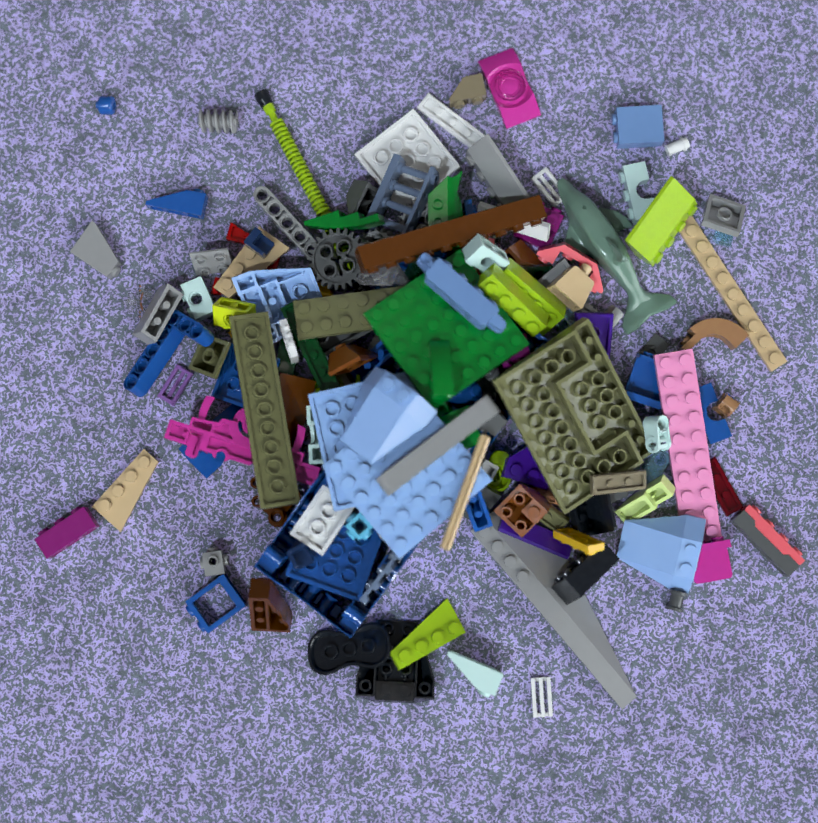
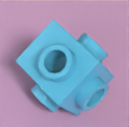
M354 512L346 519L348 522L346 527L348 529L345 532L353 540L355 538L366 540L373 533L371 530L373 528L361 512L358 515ZM357 523H363L364 528L358 530L356 528Z

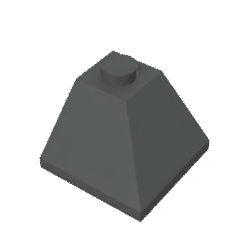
M354 179L346 194L348 214L359 212L366 217L378 189L369 182ZM388 208L385 209V212H384V214H383V217L385 216V214H386Z

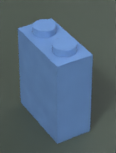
M662 105L616 107L614 114H611V124L615 125V132H613L612 138L613 143H616L617 149L659 147L663 145Z

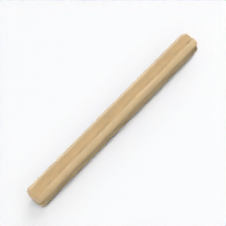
M481 434L476 444L440 548L449 551L455 539L490 441V437Z

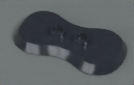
M374 622L358 627L351 638L343 632L322 630L314 634L309 641L308 661L312 670L320 675H330L347 666L376 668L385 663L389 657L391 649L390 637L383 625Z

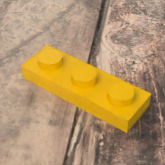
M566 527L553 530V538L561 541L563 544L572 546L573 549H579L587 555H594L596 552L604 550V542L573 528Z

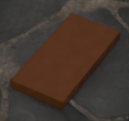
M278 372L292 448L296 438L297 425L304 427L307 417L306 406L310 405L308 394L313 393L316 381Z

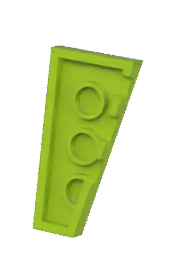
M448 598L390 651V656L398 670L466 633Z

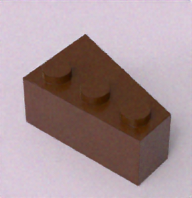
M263 577L251 578L248 597L251 631L290 633L292 611L273 581Z

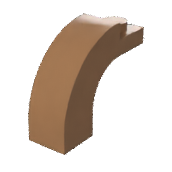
M710 318L702 320L688 329L686 332L691 338L689 336L685 337L680 342L682 347L678 350L691 349L705 337L718 338L731 350H734L749 334L741 326L730 320Z

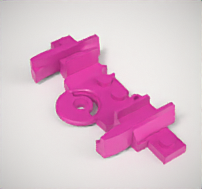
M206 396L201 405L198 418L192 417L189 425L170 419L164 439L186 445L185 454L189 458H196L199 450L207 454L211 453L213 458H216L218 452H223L226 456L225 462L232 460L248 466L253 464L249 438L243 436L238 428V422H242V429L248 434L244 408L235 414L233 421L228 419H222L219 422L209 421L206 418L215 397ZM297 425L296 438L291 448L296 480L311 486L318 478L320 467L302 462L305 453L299 450L303 444L306 428Z

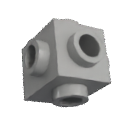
M218 547L208 548L207 553H202L200 567L204 569L205 577L227 573L226 566L229 565L228 555L224 554V550L219 551ZM213 558L216 559L215 565L212 563Z

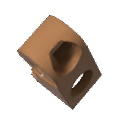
M723 393L711 409L725 419L737 409L740 402L730 394Z

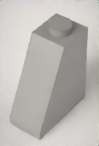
M91 221L70 252L111 280L119 275L122 264L99 226Z

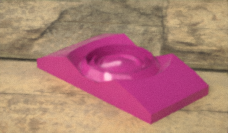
M513 48L478 61L506 129L541 116L535 95L527 82L522 65Z

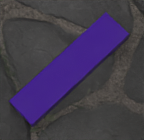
M500 519L497 531L564 559L570 557L572 546L563 544L561 541L553 538V531L535 524L521 537L503 519Z

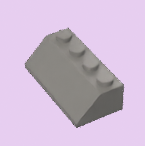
M486 134L466 151L465 159L470 166H474L477 171V178L480 182L484 181L488 187L486 191L491 198H495L498 203L496 204L497 207L530 197L489 134Z

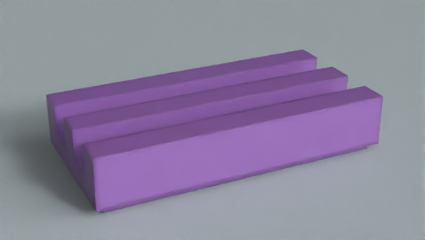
M176 364L157 397L175 406L194 374ZM178 370H181L182 372L166 397L163 396ZM185 373L188 374L173 400H170Z

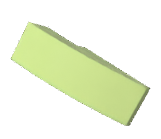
M663 474L647 484V489L639 490L615 510V513L623 522L627 519L641 518L655 510L658 504L671 498L676 488Z

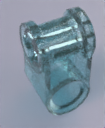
M661 450L651 454L641 468L646 470L647 484L661 476L668 465L669 455L665 451ZM662 455L661 459L663 460V462L657 463V459L655 457Z

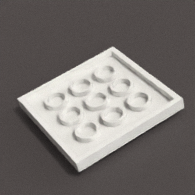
M414 109L355 153L357 160L378 186H380L394 153L401 155L406 161V166L428 173L431 166L435 167L439 172V181L436 186L447 176H451L460 169L458 162ZM403 173L400 175L398 183L421 190L425 180ZM395 190L390 199L406 205V203L412 205L413 199L416 200L417 197Z

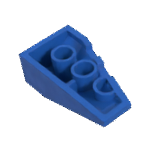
M232 404L212 421L219 422L222 419L233 421L235 414L242 407ZM238 422L240 432L242 430V422ZM186 445L178 448L205 478L213 474L223 464L226 457L223 452H218L216 458H213L211 453L207 454L199 450L197 457L191 459L185 454Z

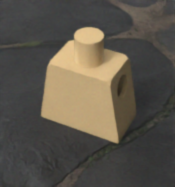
M583 263L580 268L575 265L569 267L547 289L571 311L580 310L583 308L594 286V281L588 277L592 268L586 263Z

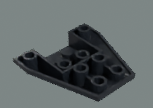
M378 620V623L383 625L388 631L391 644L390 651L418 626V621ZM389 654L388 659L381 666L376 668L360 666L356 675L355 697L374 702L419 703L434 700L435 678L428 655L398 670Z

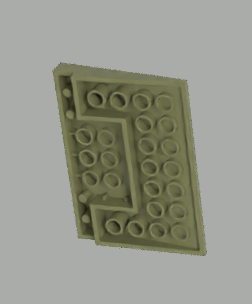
M582 317L492 380L563 514L570 512L594 496L590 494V475L633 470L644 463L643 459L652 454L648 452L645 446L643 424L589 318Z

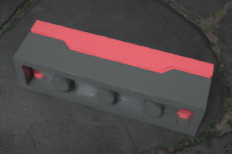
M745 505L730 522L784 577H789L805 561L801 557L803 554L796 547L792 548L787 543L789 540L784 534H778L773 529L775 527L774 524L768 519L765 520L760 515L761 511L756 506Z

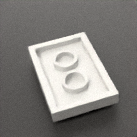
M322 485L289 534L323 556L346 523V519L350 517L356 507L334 511L329 488Z

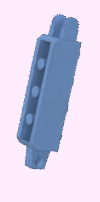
M425 252L418 258L416 264L425 273V284L478 330L488 327L496 334L504 331L506 322L498 315V305L493 300L485 298L478 287L470 285L463 274L456 273L448 261L441 260L440 258L436 260Z

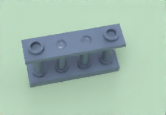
M394 153L367 216L377 213L383 216L385 209L391 208L408 214L407 222L405 225L384 218L385 224L382 226L402 232L401 234L416 230V226L428 201V194L439 181V172L433 166L430 167L428 173L406 166V161L402 156ZM405 173L425 180L421 190L398 183L400 175ZM397 190L417 197L413 208L392 201L390 198L393 191Z

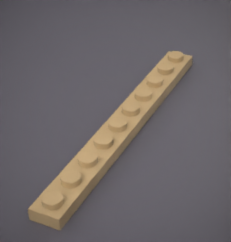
M689 216L685 221L684 229L679 234L738 324L749 334L747 338L768 370L772 372L788 361L693 216Z

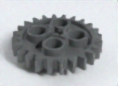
M337 228L336 233L333 229H329V235L323 231V238L321 239L317 236L318 243H311L315 247L314 250H308L312 254V257L307 258V260L312 262L308 267L314 269L312 272L314 276L317 275L315 278L316 282L322 280L321 286L325 287L328 284V289L330 290L335 286L337 291L340 290L341 286L344 290H347V284L354 287L353 281L355 280L360 283L361 281L358 276H365L364 273L361 274L354 251L358 246L365 245V243H360L362 238L359 236L355 238L356 233L353 231L349 234L348 229H345L343 233L339 228ZM348 243L349 249L346 252H342V246ZM330 248V255L324 257L325 249ZM338 256L342 257V259H339V263L335 262ZM353 262V268L347 271V263ZM334 266L335 272L329 276L328 269Z

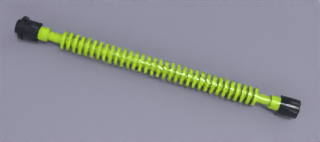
M268 89L260 90L254 97L265 114L271 119L270 128H272L279 145H281V149H283L290 166H292V170H294L301 187H303L305 195L310 204H312L311 206L314 208L316 216L319 217L331 213L283 118L278 119ZM348 243L342 246V252H346L349 249ZM353 262L347 263L349 271L353 268ZM358 276L361 281L360 283L355 280L353 281L354 292L370 291L372 284L368 282L365 276Z

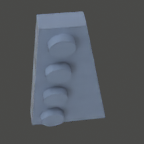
M392 551L388 556L390 562L387 565L383 563L377 570L378 577L375 580L371 578L366 584L365 588L367 591L359 601L366 605L403 557L399 559Z

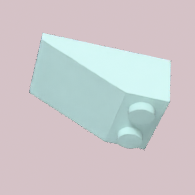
M447 649L448 657L474 687L478 689L477 691L480 695L488 698L490 695H496L504 675L502 671Z

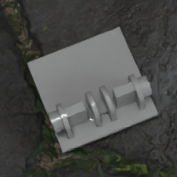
M228 248L189 253L196 276H207L214 273L224 274L233 261Z

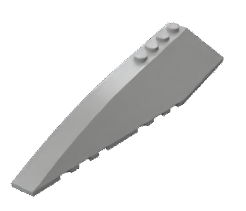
M492 511L489 515L493 526L477 532L471 529L472 535L621 709L625 708L637 696L586 595L584 594L581 598L566 605L551 588L556 583L554 579L567 570L568 565H570L568 560L497 531L501 518Z

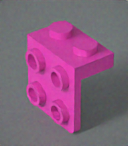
M723 536L712 538V542L705 543L703 540L694 576L696 584L732 577L727 549L731 547L730 539H724Z

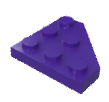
M527 446L506 458L501 477L544 490L550 489Z

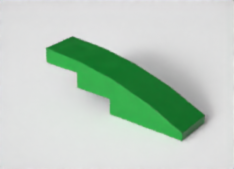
M339 210L304 221L305 226L327 231L329 229L336 231L337 228L342 231L345 229L353 231L385 224L384 217L378 213L365 217L359 212L345 215V213Z

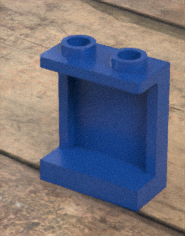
M643 351V354L637 353L624 389L630 400L661 410L653 359L655 354Z

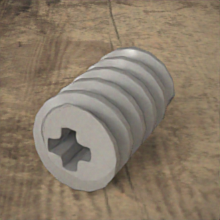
M200 108L198 113L199 128H201L203 133L207 129L210 133H213L216 128L217 133H221L223 129L224 133L228 134L231 129V132L236 134L238 129V111L233 115L232 110H229L228 115H226L224 109H222L221 114L218 115L217 109H214L213 114L207 109L206 113L203 114L202 108Z

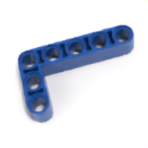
M174 310L158 341L147 345L125 378L124 388L137 397L145 396L184 336L203 347H208L214 341V333L201 323L178 310Z

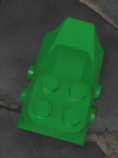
M460 171L454 177L447 176L428 194V226L463 217L462 204L458 194L463 171ZM459 246L452 247L453 250L447 252V258L463 248Z

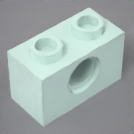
M479 233L462 249L465 262L469 266L478 268L481 273L494 263L502 270L510 264L506 252Z
M201 276L180 285L182 289L180 292L183 294L182 300L183 302L187 301L190 307L187 308L190 318L200 322L213 316L212 305L214 302ZM196 296L202 297V301L199 304H193V299Z

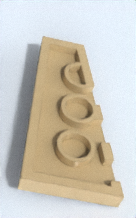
M258 227L264 236L274 242L275 246L263 259L244 245L214 288L231 299L237 294L231 277L249 270H265L274 264L284 253L286 254L290 248L261 227Z

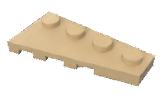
M143 449L92 507L117 530L122 532L159 461Z

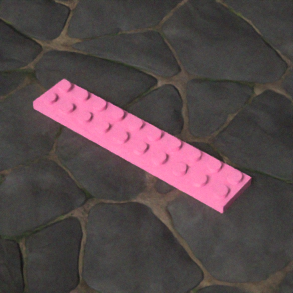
M693 349L653 355L661 410L662 415H665L669 421L671 447L668 450L673 485L676 488L675 499L678 516L687 514L705 518L706 524L703 540L709 542L712 541V538L720 537L722 534Z

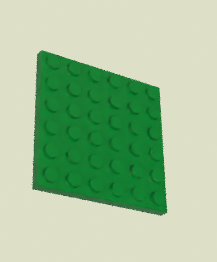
M461 250L445 259L452 265V269L456 273H461L467 278V282L470 285L478 287L480 276L473 266H469L465 262V256ZM423 273L364 312L363 316L421 397L434 409H437L451 398L432 399L429 341L449 340L453 374V397L528 347L529 342L507 312L499 305L497 307L499 309L498 315L506 322L504 331L496 334L488 327L478 330L425 284V273ZM478 287L482 291V295L485 298H487L488 300L491 299L480 287Z

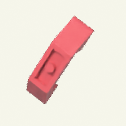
M566 242L538 248L536 255L545 264H548V262L553 264L560 252H563L562 256L566 259L578 261L579 266L583 263L588 264L592 268L588 277L594 281L591 292L602 294L603 285L596 260Z

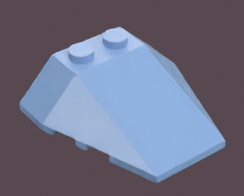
M311 267L249 270L231 277L241 301L256 304V313L268 311L273 343L283 338L279 321L285 318L280 309L281 307L295 300L322 297Z
M375 367L362 383L341 441L373 464L391 452L394 447L402 442H406L409 440V437L418 431L424 430L438 412L418 393L392 374Z
M685 514L671 517L662 516L660 518L624 520L617 557L668 589L689 593L702 547L706 519Z

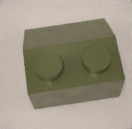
M214 337L213 343L208 347L198 344L188 369L216 380L231 343Z

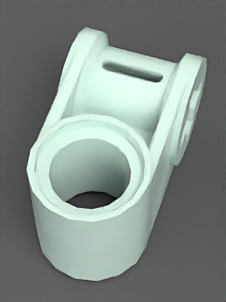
M665 415L646 416L643 420L645 446L648 452L653 454L659 450H669L671 439L668 418Z

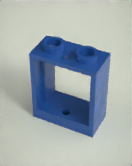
M222 574L185 601L188 605L185 607L191 616L195 615L199 621L197 622L198 627L202 632L206 631L207 634L248 605L226 574ZM221 584L237 607L210 626L194 602L215 586Z

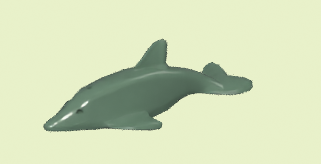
M564 178L557 181V188L569 219L564 242L582 253L590 255L627 293V307L622 322L624 333L629 335L635 332L650 316L666 311L674 306L676 299L671 295L644 291L640 286L625 244L618 235V232L632 226L627 217L611 209L598 208L589 197L580 192L568 180ZM567 259L570 265H573L576 262V260L574 259L572 261Z

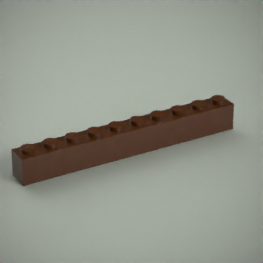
M536 195L361 245L355 249L354 253L361 274L367 272L368 275L379 272V269L383 267L392 269L398 266L397 263H412L424 252L432 257L438 251H441V253L452 251V247L459 246L464 248L478 233L488 240L490 236L495 235L496 238L507 234V231L519 232L528 225H531V227L539 226L547 217L540 195Z

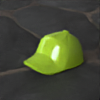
M500 450L494 451L489 458V461L497 465L499 469L491 483L487 484L488 487L498 492L507 489L511 482V479L501 477L505 460L509 455Z

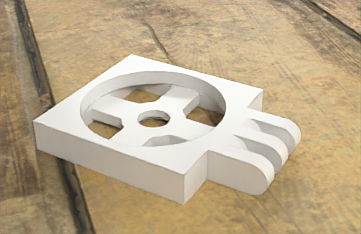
M287 319L280 320V331L291 364L298 363L299 357Z

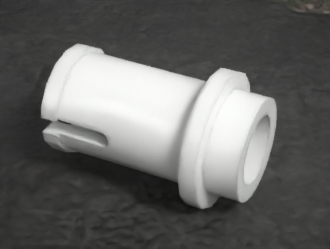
M679 137V140L664 145L668 157L682 150L687 151V148L690 147L687 137Z

